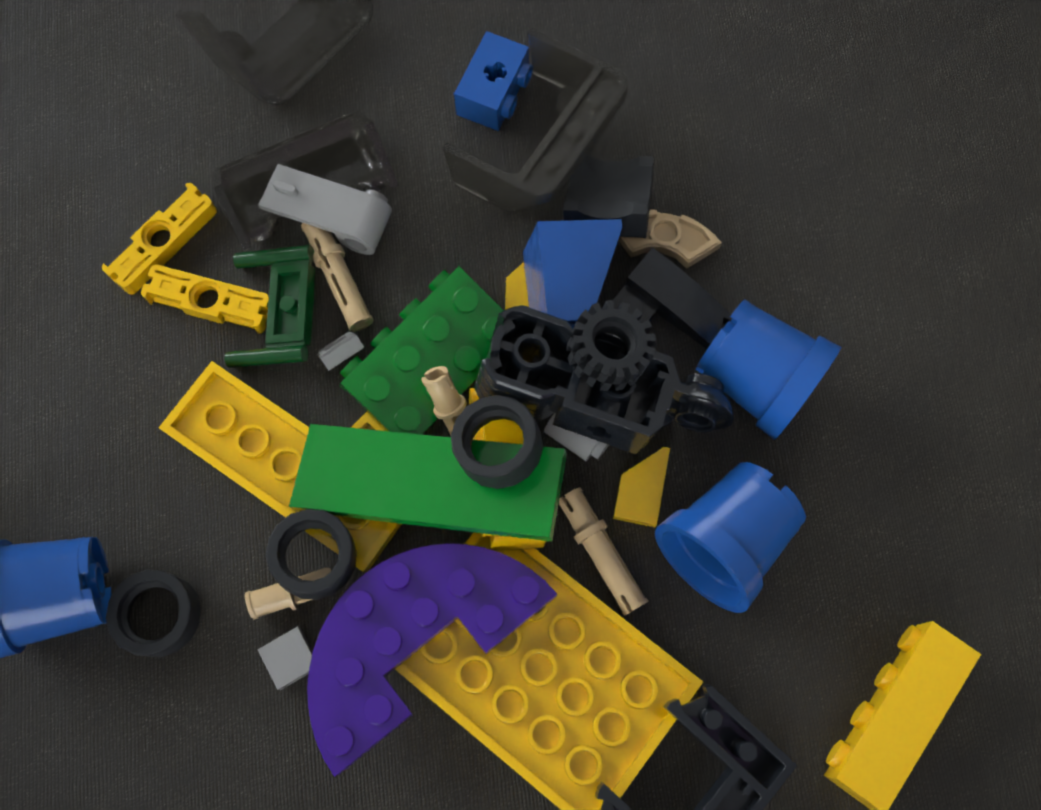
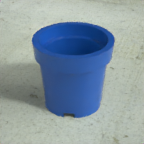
M744 299L730 316L732 320L714 338L699 361L695 371L721 381L724 385V393L757 419L755 425L771 439L775 440L816 388L842 347L820 335L814 339Z
M748 462L737 464L734 469L730 470L725 477L690 507L675 511L657 526L655 530V538L659 549L679 576L707 600L735 613L747 611L763 588V577L799 531L806 519L800 501L786 485L779 490L769 482L773 476L772 473L756 464Z
M97 537L12 544L6 539L0 540V659L21 653L29 644L107 623L106 613L112 591L111 587L105 588L104 573H109L104 549Z

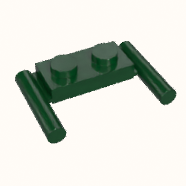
M312 245L234 254L233 262L237 269L271 265L272 267L267 313L266 348L226 352L225 364L228 368L307 361L308 350L306 346H311L316 270L311 265V261L314 260Z

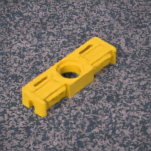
M192 183L185 184L187 190L164 213L158 210L130 237L133 243L108 267L103 263L102 270L128 294L133 295L137 293L150 280L148 277L150 268L153 265L164 266L217 213V208L206 194L202 195L199 189ZM161 230L170 232V239L165 245L160 247L151 245V238L156 232Z
M153 265L150 268L148 277L152 281L150 285L145 283L141 290V295L151 305L154 301L159 304L182 309L185 314L221 324H224V321L253 328L258 334L263 333L267 327L269 296L263 292L161 265ZM208 290L218 292V300L213 306L209 308L198 306V298L203 292Z

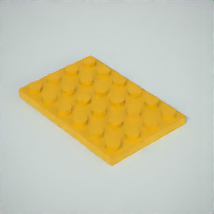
M474 532L465 542L467 545L490 549L489 536L482 537L481 533ZM537 549L498 550L497 552L519 561L538 574L557 593L556 598L487 654L484 653L459 619H457L394 670L560 810H601L603 800L595 797L600 782L602 781L621 798L676 721L663 706L674 698L679 699L681 705L690 702L703 684V681Z

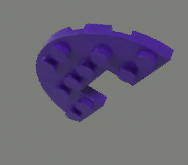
M437 544L411 549L381 562L361 576L341 596L329 613L319 632L309 666L307 694L311 727L321 755L333 776H339L413 715L385 678L389 673L457 619H459L484 653L487 654L556 598L557 593L544 579L519 561L494 550L467 544Z

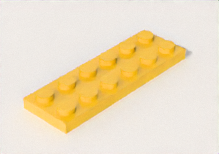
M211 361L162 422L159 429L285 518L292 513L299 512L290 508L289 504L309 427ZM336 516L353 537L357 551L355 567L363 573L369 571L402 525L400 523ZM321 529L305 530L306 533L333 552L339 553L337 542L331 534Z

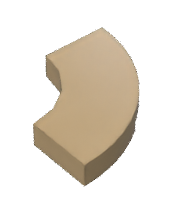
M657 210L649 211L646 238L619 237L618 239L631 258L648 253L653 247L659 253L677 259L686 269L718 250L722 243L715 234L698 221L682 214L680 217L660 213Z

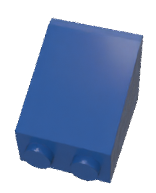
M622 219L538 221L523 251L529 307L564 319L574 328L581 313L585 309L589 311L591 305L598 301L622 230Z

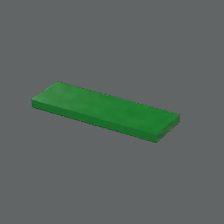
M310 424L289 507L294 511L305 509L324 510L334 516L552 542L567 453L564 448L543 446L539 464L528 478L515 486L496 489L481 486L468 477L452 452L451 437ZM473 440L471 444L472 453L476 460L487 466L504 464L514 458L523 446V444Z

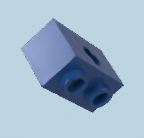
M486 31L454 92L456 114L499 131L504 119H510L515 111L518 100L516 95L520 87L526 88L531 79L533 65L529 64V47Z

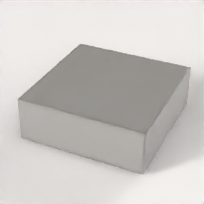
M348 331L319 350L317 356L324 366L331 370L363 349L364 346L356 334Z
M300 627L290 630L258 649L277 690H282L309 674L313 651Z

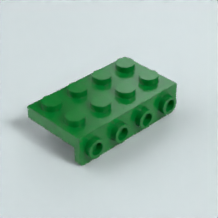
M460 266L451 274L443 270L428 285L432 293L422 303L415 298L399 314L404 321L397 328L391 331L388 327H385L370 342L374 350L364 360L357 355L340 372L345 378L340 383V387L345 392L347 391L390 432L422 435L438 419L433 411L434 402L421 380L422 377H425V372L434 367L445 366L449 371L456 390L461 395L477 379L481 362L487 358L498 315L504 310Z

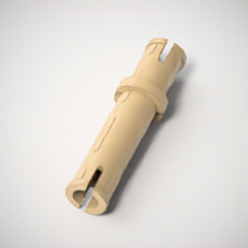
M302 223L301 229L314 249L313 262L317 268L322 269L333 296L347 322L349 331L356 332L365 329L373 323L374 319L370 315L344 261L345 251L340 244H336L331 232Z
M581 487L576 488L565 494V498H559L558 505H560L576 532L574 539L577 544H583L617 601L622 614L625 616L649 601L643 595L606 533L605 529L608 526L604 519L599 521L584 496Z

